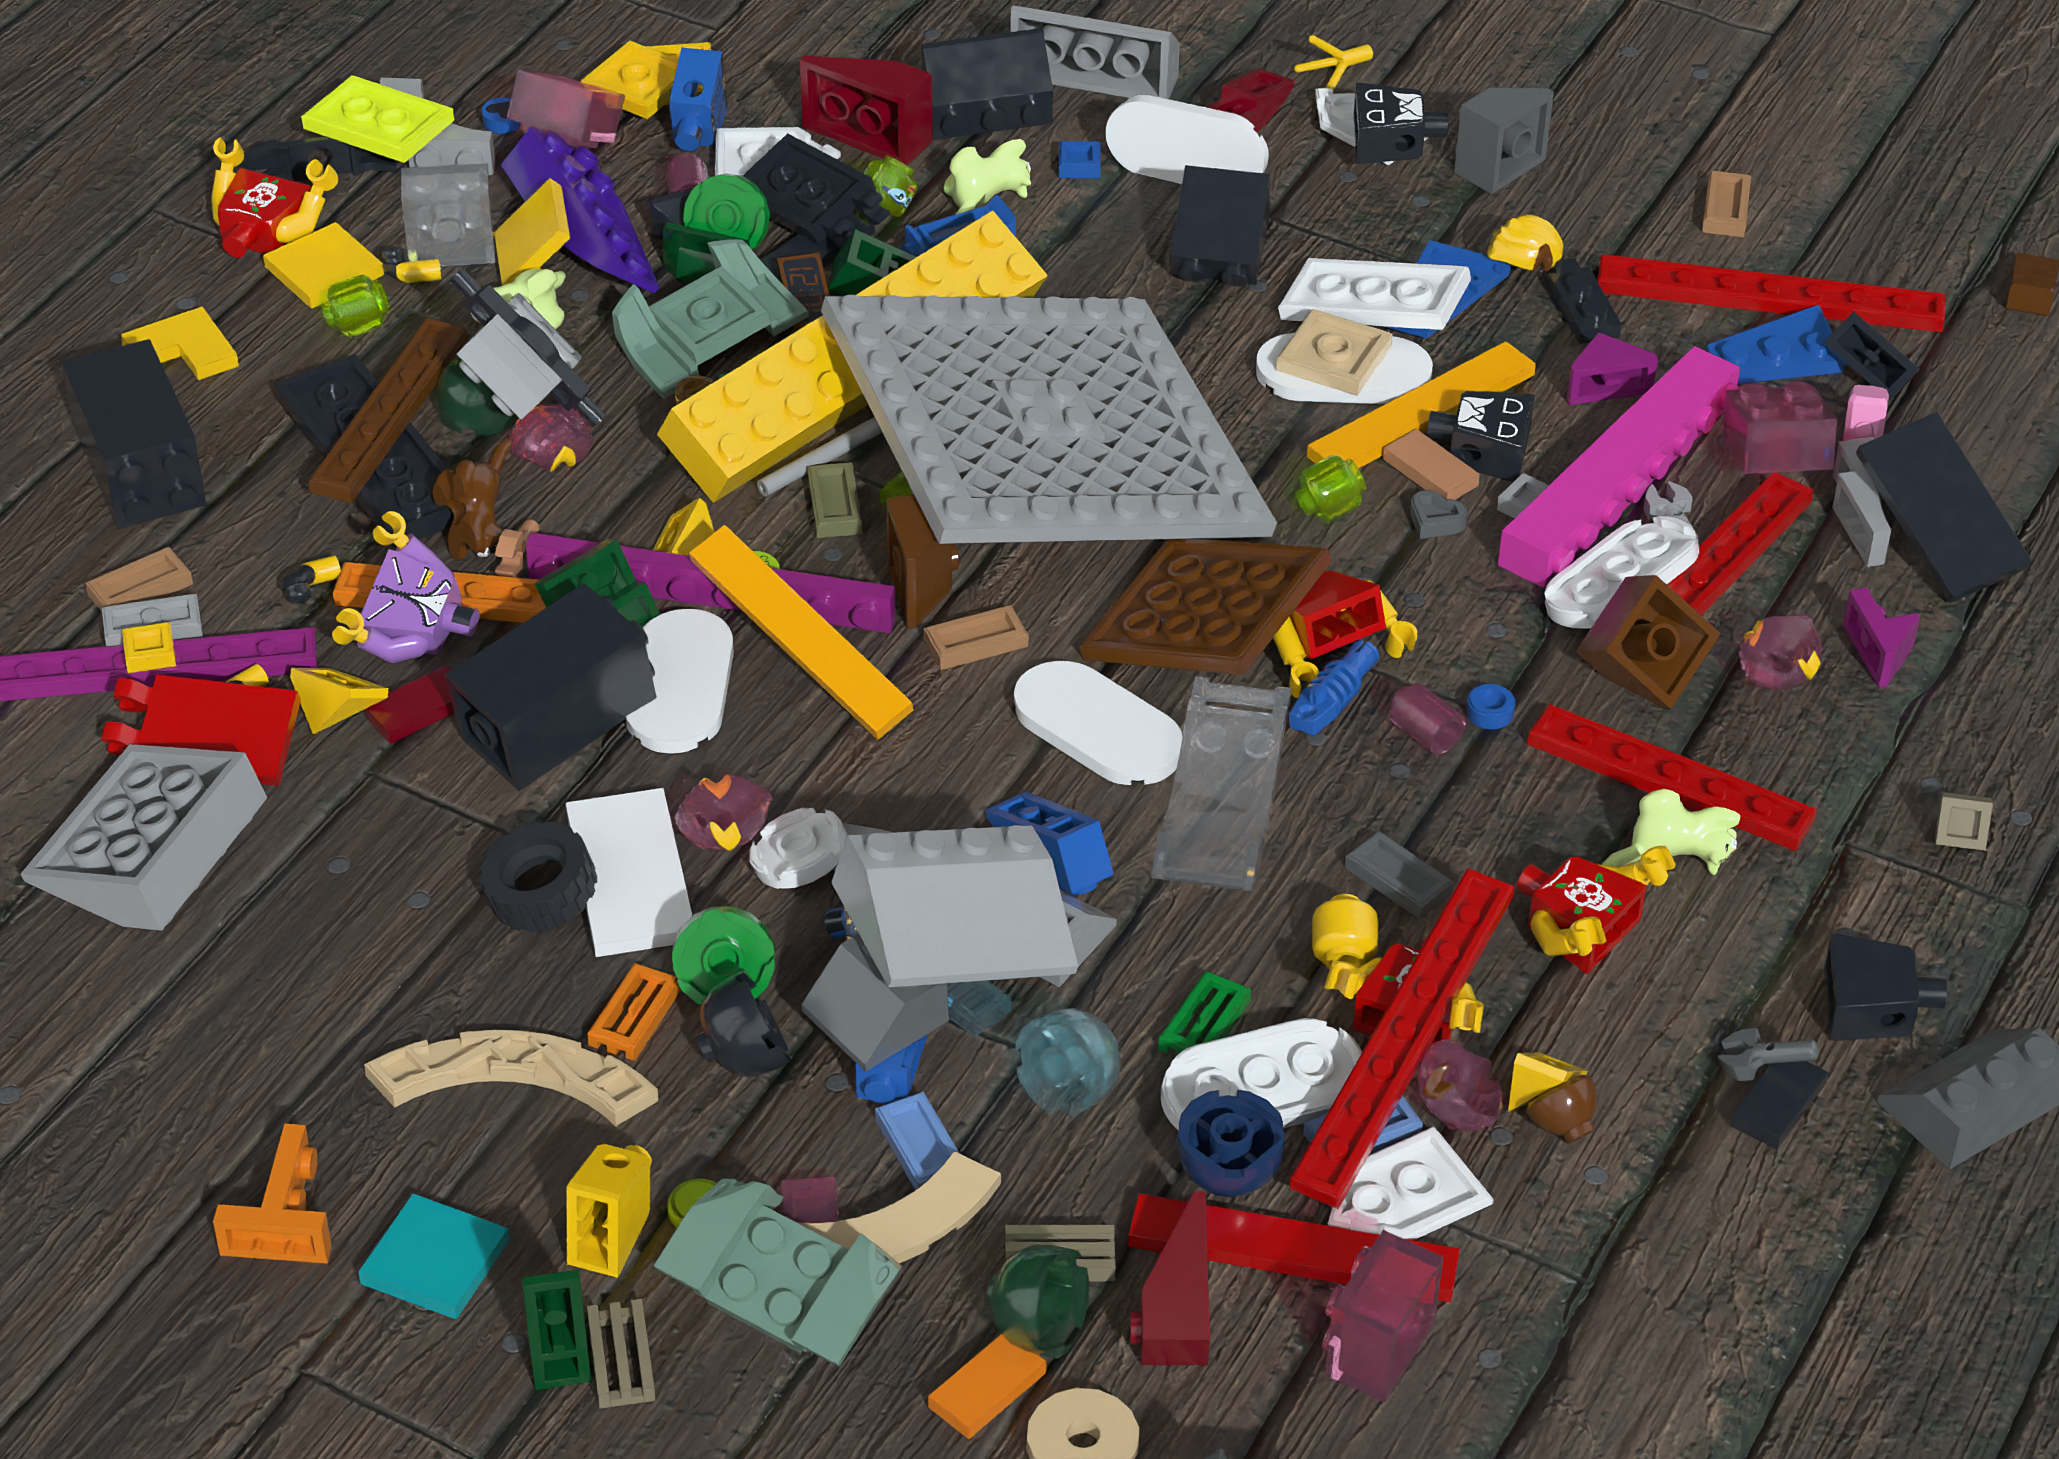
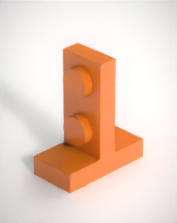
M284 1124L261 1207L218 1204L213 1224L220 1256L328 1264L332 1244L326 1212L305 1211L306 1180L314 1179L317 1169V1149L309 1147L306 1125Z

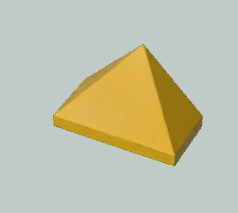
M698 498L672 514L653 551L690 556L689 552L714 533L706 503L701 498Z
M291 668L290 678L301 698L300 703L313 735L388 697L389 688L332 668Z
M1540 1052L1518 1053L1514 1062L1508 1112L1530 1103L1540 1095L1580 1075H1587L1588 1070Z

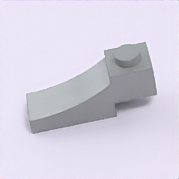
M1873 436L1840 441L1833 470V478L1837 483L1832 508L1866 567L1884 564L1891 533L1880 504V500H1883V497L1856 455L1858 447L1874 440Z

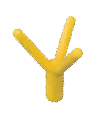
M1311 35L1308 39L1309 42L1333 57L1295 65L1294 71L1300 73L1335 65L1336 69L1326 88L1334 90L1346 67L1371 60L1373 58V50L1366 44L1341 51L1324 40Z

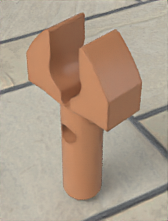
M532 519L526 520L518 531L505 529L502 532L495 552V556L503 557L501 564L495 569V573L498 576L514 578L521 576L523 554L526 551L528 538L531 533H539L540 530L536 521Z

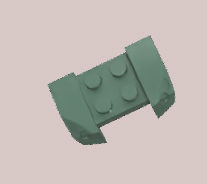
M743 240L708 242L715 270L651 306H648L639 288L633 284L612 311L615 336L634 369L663 399L700 379L697 367L699 364L763 328L773 336H776L810 316L808 310L769 271Z
M721 1179L690 1208L654 1264L655 1269L690 1287L697 1295L705 1298L709 1305L799 1353L808 1350L840 1367L876 1307L896 1279L902 1266L862 1233L848 1250L773 1211L781 1203L784 1196L779 1195L770 1185L755 1181L746 1184L735 1179Z

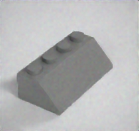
M1012 6L1011 32L1042 28L1053 85L1127 98L1137 95H1150L1169 99L1179 75L1180 43L1172 32Z

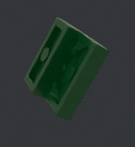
M606 539L534 583L546 608L585 583L599 596L604 594L609 597L621 615L629 621L632 619L636 620L643 628L649 621L660 615L646 582L636 581L618 539Z

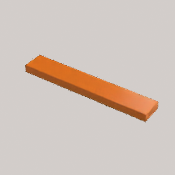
M344 562L333 591L334 605L364 608L382 565ZM453 572L462 597L461 605L478 609L479 619L524 623L546 608L534 584L539 580Z

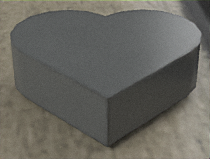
M1423 490L1413 495L1410 504V516L1419 539L1454 535L1465 529L1468 512L1464 504L1456 500L1445 499L1441 494L1432 490Z

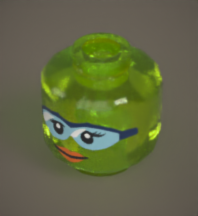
M886 155L883 160H872L864 174L872 178L876 187L875 191L883 197L879 205L890 212V216L900 217L904 214L918 188V183L912 177L915 170Z

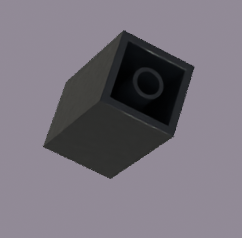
M147 339L61 361L75 432L117 529L206 506L195 436L151 340Z
M583 583L445 674L461 739L518 791L522 790L624 721L627 715L657 698L653 682L655 670L648 658L646 645L649 643L645 630L636 620L632 619L629 621L621 615L609 597L604 594L599 596Z

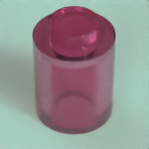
M1421 683L1401 688L1391 702V720L1435 755H1440L1450 750L1464 732L1466 726L1465 717Z

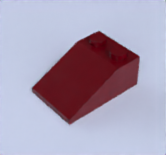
M803 56L800 59L803 128L904 167L911 163L932 143V74L898 61Z

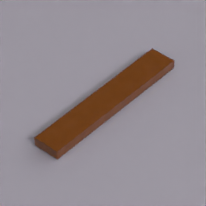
M430 318L425 319L309 479L310 493L352 503L455 359L457 353L467 342L466 327Z

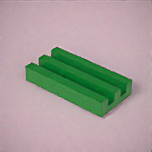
M1205 971L1160 1035L1158 1050L1168 1053L1172 1048L1177 1050L1178 1055L1183 1050L1198 1045L1225 1003L1233 995L1234 997L1202 1043L1226 1038L1250 1003L1251 989ZM1212 988L1218 989L1219 991L1210 1004L1205 1007L1187 1037H1181V1033Z

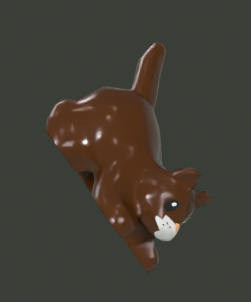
M504 439L494 448L488 463L483 461L473 463L466 459L458 464L455 471L450 469L444 470L435 481L433 498L436 504L449 507L454 515L449 531L448 544L451 556L455 561L465 559L469 549L479 557H487L497 548L503 530L496 523L494 506L500 489L499 473L512 447L510 439Z

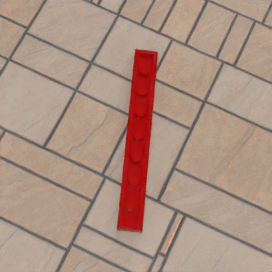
M1601 254L1597 282L1606 294L1787 315L1819 305L1825 318L1830 320L1845 321L1855 312L1868 324L1942 332L1945 321V294L1605 254Z
M1469 868L1466 869L1290 1178V1189L1334 1208H1340L1452 1008V1001L1458 997L1513 899V885Z

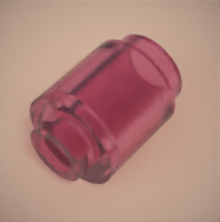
M683 153L672 159L666 170L668 194L694 188L709 178L707 166L698 156L691 153Z

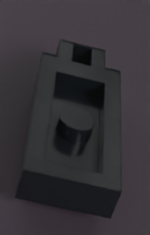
M1575 258L1557 261L1548 271L1549 273L1546 274V285L1578 343L1591 342L1598 333L1612 338H1619L1622 323L1590 268H1581Z

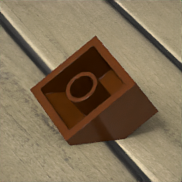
M914 494L886 498L888 571L893 586H895L896 596L907 629L917 628L952 590V571L959 569L955 543L939 544Z
M1657 575L1625 577L1576 652L1607 680L1665 709H1672L1717 641L1720 633Z

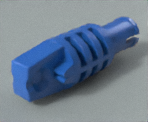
M1359 639L1351 645L1347 653L1340 660L1328 662L1303 690L1290 711V728L1296 731H1303L1309 735H1316L1330 722L1334 721L1361 690V678L1379 660V653L1376 647L1367 641L1358 652L1363 645V639Z

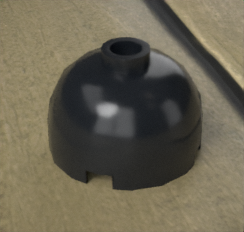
M744 969L722 980L706 995L702 1001L699 1013L703 1031L695 1035L709 1063L718 1059L728 1072L742 1077H757L775 1071L792 1062V1060L786 1053L789 1049L765 1000L761 1001L759 997L754 998L751 989L757 987V985Z

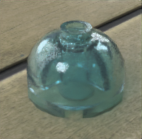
M1075 1008L1050 1011L1025 1025L1016 1040L1015 1051L1021 1049L1022 1065L1016 1068L1019 1080L1029 1097L1043 1110L1052 1114L1057 1112V1108L1065 1113H1070L1067 1117L1077 1116L1105 1099L1118 1079L1121 1065L1118 1042L1110 1028L1101 1019L1086 1011Z

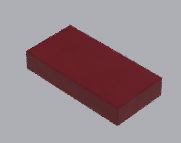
M446 665L388 693L386 699L364 709L365 717L389 744H392L454 714L445 679V674L451 670Z

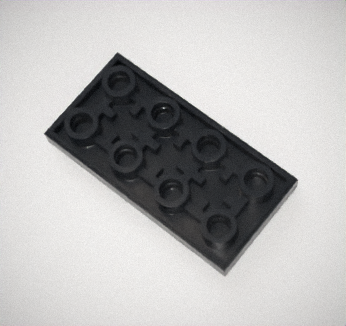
M1938 412L1858 447L1856 451L1857 457L1949 604L2029 568L2032 563L2030 556Z

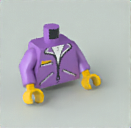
M393 511L385 513L382 519L391 525L393 534L388 533L381 526H377L373 529V537L381 545L394 543L397 546L396 551L388 550L362 613L360 614L354 609L347 608L343 609L336 616V620L339 623L346 624L350 630L337 626L332 632L334 641L345 645L356 640L359 648L389 663H397L421 657L423 654L436 655L440 653L449 632L473 636L479 622V610L461 605L462 597L453 572L413 534L407 536L404 534L406 523L399 513Z

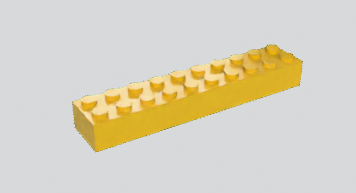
M991 211L856 294V296L886 297L888 295H896L900 297H927L934 295L939 297L978 296L981 298H1007L1017 296L1020 298H1033L1048 275L997 214ZM822 315L673 407L657 435L710 500L715 503L867 406L868 402Z

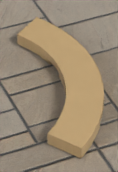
M482 1030L461 1032L460 1038L444 1040L428 1044L427 1040L415 1042L388 1052L364 1064L366 1077L394 1108L413 1098L435 1090L455 1085L489 1081L533 1084L559 1091L588 1104L615 1126L659 1101L658 1089L621 1060L611 1055H607L605 1058L597 1053L583 1049L580 1042L529 1031Z
M954 1151L945 1164L926 1183L892 1205L852 1219L836 1222L798 1224L848 1250L862 1233L898 1263H902L929 1250L930 1244L942 1238L953 1229L958 1230L965 1225L988 1202L1000 1186L1001 1173Z

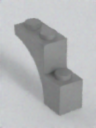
M382 77L379 84L424 99L422 79ZM451 123L409 159L410 172L493 175L495 157L492 131L469 129Z

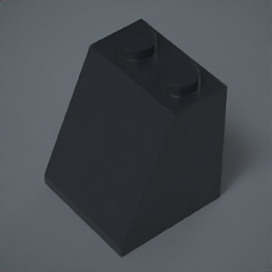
M1185 165L1171 252L1172 276H1180L1182 279L1192 282L1208 279L1223 281L1231 286L1257 285L1270 218V174Z

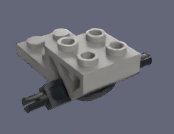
M463 267L449 280L469 299L465 307L483 325L457 353L463 360L459 365L474 382L480 383L483 380L495 393L492 396L493 401L505 414L512 416L515 413L522 420L550 393L567 411L575 408L593 428L605 418L607 414L587 396L591 388L573 370L582 356L520 292L516 293L506 302L491 285L486 284L482 288Z

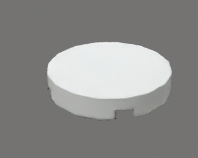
M800 808L785 813L769 822L760 832L762 839L758 842L757 846L753 841L749 849L750 864L762 883L777 889L796 888L814 882L830 872L838 864L847 836L841 820L835 813L824 809V814L816 813L814 808Z

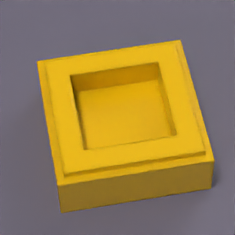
M170 622L122 629L128 673L176 666Z

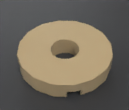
M1073 1388L1055 1393L1037 1406L1028 1421L1027 1453L1030 1459H1135L1138 1454L1139 1426L1133 1412L1117 1397L1098 1389ZM1085 1433L1095 1437L1097 1443L1091 1447L1080 1448L1072 1445L1068 1440L1073 1435Z

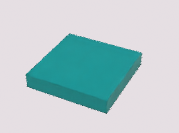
M412 1194L359 1270L360 1284L457 1320L509 1242V1230L504 1226Z

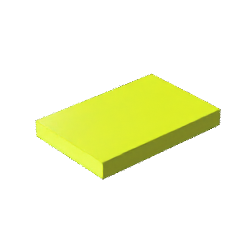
M353 75L301 116L303 129L403 163L408 161L454 121L453 108Z

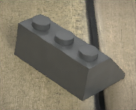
M2040 1028L1993 1029L1878 1095L1877 1103L1950 1170L2059 1106V1045Z

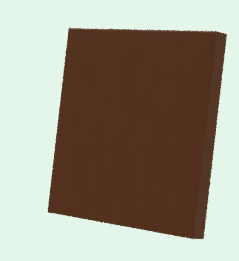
M1189 538L1167 539L1081 644L1082 656L1087 661L1245 675L1331 563L1328 549Z

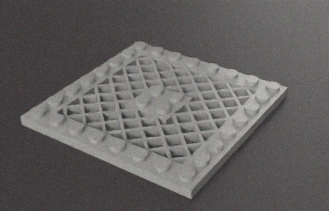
M856 295L825 296L821 312L939 544L1272 537L1277 521L1145 299L1134 297L1125 299H1100L1097 297L1059 298L1054 296L1047 298H1020L1017 296L1007 298H981L978 296L939 297L934 295L927 297H900L896 295H888L886 297H859Z

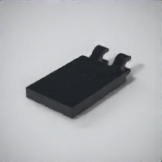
M789 133L742 175L756 184L765 196L771 219L817 244L828 236L842 249L852 235L849 231L854 228L853 223L846 219V217L855 209H858L875 225H879L890 215L887 209L879 205L883 197L875 191L876 187L870 176Z

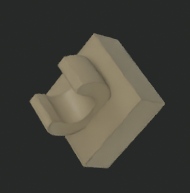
M1941 792L1934 837L1935 844L1986 851L1993 807L1992 799Z

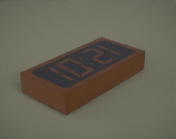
M820 253L777 258V271L780 282L808 310L810 315L791 326L792 334L823 315L821 309L825 296H830Z

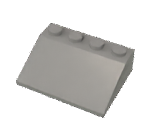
M129 744L22 871L21 876L24 882L122 927L162 931L191 893L198 888L203 878L219 858L225 854L227 848L242 829L252 820L254 814L266 801L267 796L246 753Z
M1032 825L934 831L921 830L915 832L846 836L831 883L888 988L1076 974L1078 962L1053 860Z

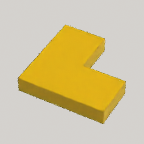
M203 307L121 334L123 345L150 339L161 363L181 356L197 380L239 366L237 353Z

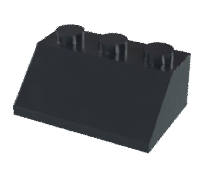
M1042 28L921 44L922 71L932 74V140L1052 124L1053 87Z

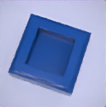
M1059 141V178L1100 179V142Z

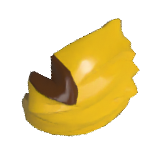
M1524 214L1508 220L1506 224L1501 225L1500 229L1494 231L1487 250V256L1492 260L1503 261L1535 271L1543 262L1544 271H1549L1562 258L1563 242L1554 226L1538 216Z

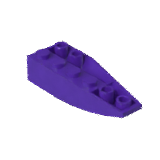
M530 127L501 164L524 201L526 202L549 178L560 184L570 239L564 246L593 266L655 294L659 289L657 280L624 204L613 189L615 183L597 166L598 158L583 146H579L577 149L569 146L555 132L549 131L545 134Z

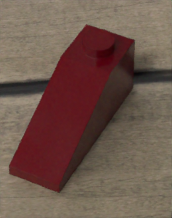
M1205 1192L1193 1193L1142 1288L1140 1311H1130V1344H1141V1365H1208L1210 1316Z

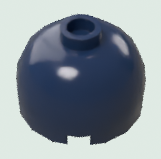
M1220 1090L1209 1091L1192 1100L1180 1115L1177 1147L1183 1169L1200 1188L1214 1195L1225 1197L1249 1195L1268 1183L1279 1169L1285 1141L1281 1114L1267 1099L1250 1091L1237 1090V1096L1226 1095L1220 1097Z

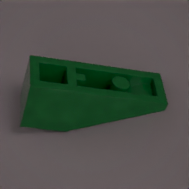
M855 229L835 257L828 290L839 296L856 295L912 261L916 256Z
M579 1270L522 1278L535 1390L591 1382Z

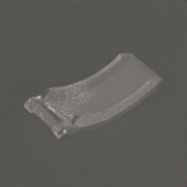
M1195 676L1192 696L1188 702L1171 797L1162 829L1158 832L1151 878L1253 891L1263 857L1290 707V687L1276 686V690L1212 683L1210 682V677ZM1207 702L1272 709V714L1207 706Z

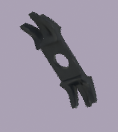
M326 136L288 142H279L275 139L266 141L248 150L245 153L246 161L238 166L239 169L243 168L251 171L271 168L262 174L290 181L308 178L306 168L310 163L308 161L310 152L316 148H326L332 153V158L327 164L323 165V174L328 164L331 165L337 174L352 172L354 175H359L370 170L397 172L394 161L369 155L374 152Z

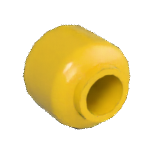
M1350 894L1336 895L1331 900L1318 906L1312 917V948L1314 956L1325 964L1328 969H1330L1333 961L1347 962L1359 968L1373 960L1378 952V918L1376 911L1368 903Z

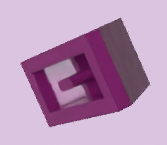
M1598 333L1571 365L1566 400L1569 405L1644 395L1654 385L1658 358L1652 352Z

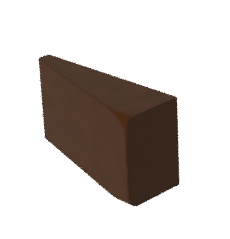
M2017 252L2006 308L2049 316L2056 287L2059 260Z

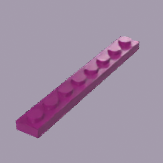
M531 533L526 543L529 579L540 580L600 543ZM621 546L636 581L646 582L653 598L742 611L691 562L690 556ZM771 568L829 624L885 633L892 632L895 623V586Z

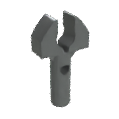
M1757 1028L1741 1029L1721 1041L1727 1055H1718V1059L1728 1076L1737 1081L1754 1080L1758 1067L1763 1064L1814 1061L1819 1056V1047L1815 1040L1764 1043Z

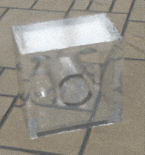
M488 163L401 168V201L409 261L439 259L440 266L495 263V231Z

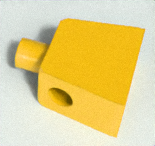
M607 1144L598 1145L568 1183L567 1265L616 1278L619 1277L650 1210V1166L652 1159L644 1148L637 1145H629L624 1149Z

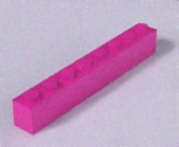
M1694 346L1502 530L1498 566L1545 588L1551 579L1572 564L1573 560L1583 550H1590L1598 535L1607 526L1613 527L1619 520L1622 511L1632 502L1637 503L1642 498L1646 488L1655 479H1662L1668 471L1670 464L1679 455L1685 456L1693 442L1702 433H1708L1714 426L1716 419L1725 410L1730 411L1733 409L1741 392V388L1737 386L1740 367Z

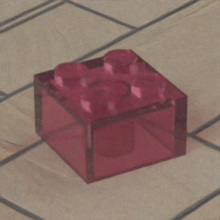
M518 69L507 119L520 122L519 130L527 132L530 127L545 134L552 131L561 136L568 145L576 147L584 145L597 148L599 142L614 143L625 94L553 73Z
M1789 382L1784 387L1766 388L1759 384H1745L1737 390H1726L1723 441L1744 474L1832 470L1834 468L1837 418L1814 386L1804 382Z
M1385 1230L1381 1232L1371 1248L1364 1246L1360 1250L1352 1267L1351 1279L1346 1286L1339 1284L1334 1289L1326 1307L1325 1313L1331 1317L1330 1326L1322 1343V1349L1328 1351L1326 1376L1384 1403L1386 1402L1435 1325L1443 1256Z

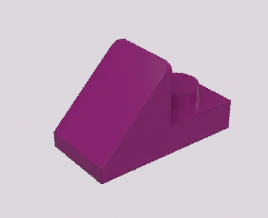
M1867 587L1850 590L1843 626L1878 688L1888 686L1913 649L1920 614L1915 613L1887 618L1884 608L1881 605H1877Z

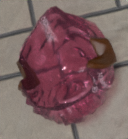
M1444 1039L1431 1045L1424 1054L1418 1072V1087L1422 1099L1430 1112L1450 1130L1457 1129L1461 1133H1465L1468 1130L1473 1133L1476 1130H1481L1484 1126L1491 1127L1499 1117L1502 1107V1090L1500 1081L1489 1079L1491 1061L1464 1050L1458 1042L1452 1039Z

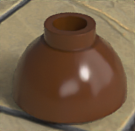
M1580 1075L1547 1091L1528 1104L1527 1114L1541 1129L1548 1133L1563 1135L1567 1144L1596 1130L1591 1120L1597 1108V1092L1592 1077Z

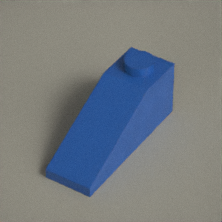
M1026 791L985 810L987 819L994 827L1033 826L1053 860L1059 889L1072 895L1085 894L1094 890L1098 886L1097 882L1114 875L1099 820Z

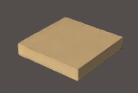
M1311 309L1277 357L1276 370L1358 396L1390 349L1393 334Z

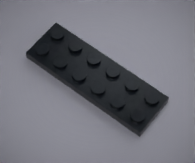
M356 354L274 383L277 399L324 459L379 384ZM409 422L355 499L373 522L390 534H393V528L382 519V516L389 511L399 513L404 518L406 523L404 534L406 536L413 534L418 539L450 528L454 518L453 512L449 507L438 506L433 498V488L437 477L444 470L449 469L413 424ZM394 543L391 544L394 547V549L397 548V546Z

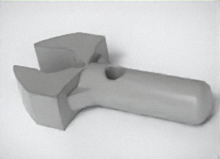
M1668 481L1665 494L1667 499H1664L1658 495L1654 485H1650L1646 493L1643 509L1648 520L1657 516H1669L1690 524L1684 514L1685 512H1691L1693 500L1688 489ZM1696 534V538H1697L1698 544H1699V543H1700V539H1699L1698 535Z

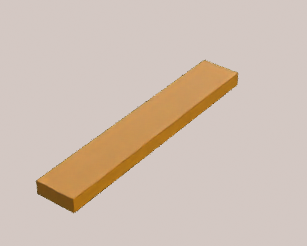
M1505 341L1310 443L1307 447V458L1335 480H1338L1383 456L1384 447L1417 429L1425 434L1428 429L1431 410L1457 414L1462 393L1466 391L1502 393L1534 376L1536 363Z
M723 525L689 552L691 562L877 740L914 711L913 703L726 525Z

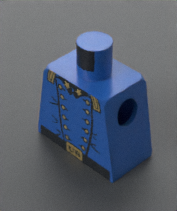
M682 47L670 96V113L676 145L682 150L694 151L697 150L699 145L711 147L716 144V129L722 127L728 109L722 51ZM699 83L702 85L703 91L699 96L695 97Z

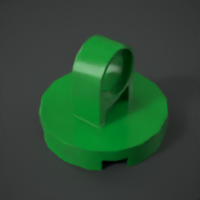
M724 173L709 177L692 189L685 202L683 220L685 226L747 239L748 246L753 251L762 243L768 232L770 212L766 198L756 184L741 175Z
M733 906L710 907L694 914L679 929L673 945L672 961L673 970L678 978L677 982L685 994L697 1004L702 1005V1001L714 986L725 978L744 969L757 985V987L751 989L754 998H757L768 987L775 969L774 942L766 926L752 913Z

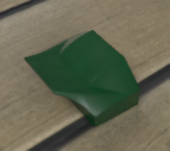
M667 222L663 229V266L677 281L692 283L716 269L708 242L739 239L748 245V240Z

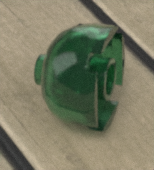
M459 356L453 358L444 366L437 378L435 393L436 412L443 425L453 432L462 434L461 427L475 429L476 436H487L503 432L518 422L520 418L515 413L512 416H508L495 404L492 399L495 393L483 380L480 383H476L462 370L459 363L463 360Z
M1034 1244L1013 1253L1004 1262L998 1273L992 1277L987 1289V1301L991 1306L993 1320L998 1332L1013 1346L1032 1354L1057 1359L1069 1351L1072 1344L1061 1343L1071 1324L1081 1330L1089 1300V1275L1086 1267L1077 1266L1075 1258L1082 1256L1078 1250L1054 1245Z

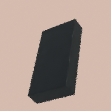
M1807 1061L1771 1063L1733 1113L1730 1126L1778 1150L1826 1085L1829 1072Z

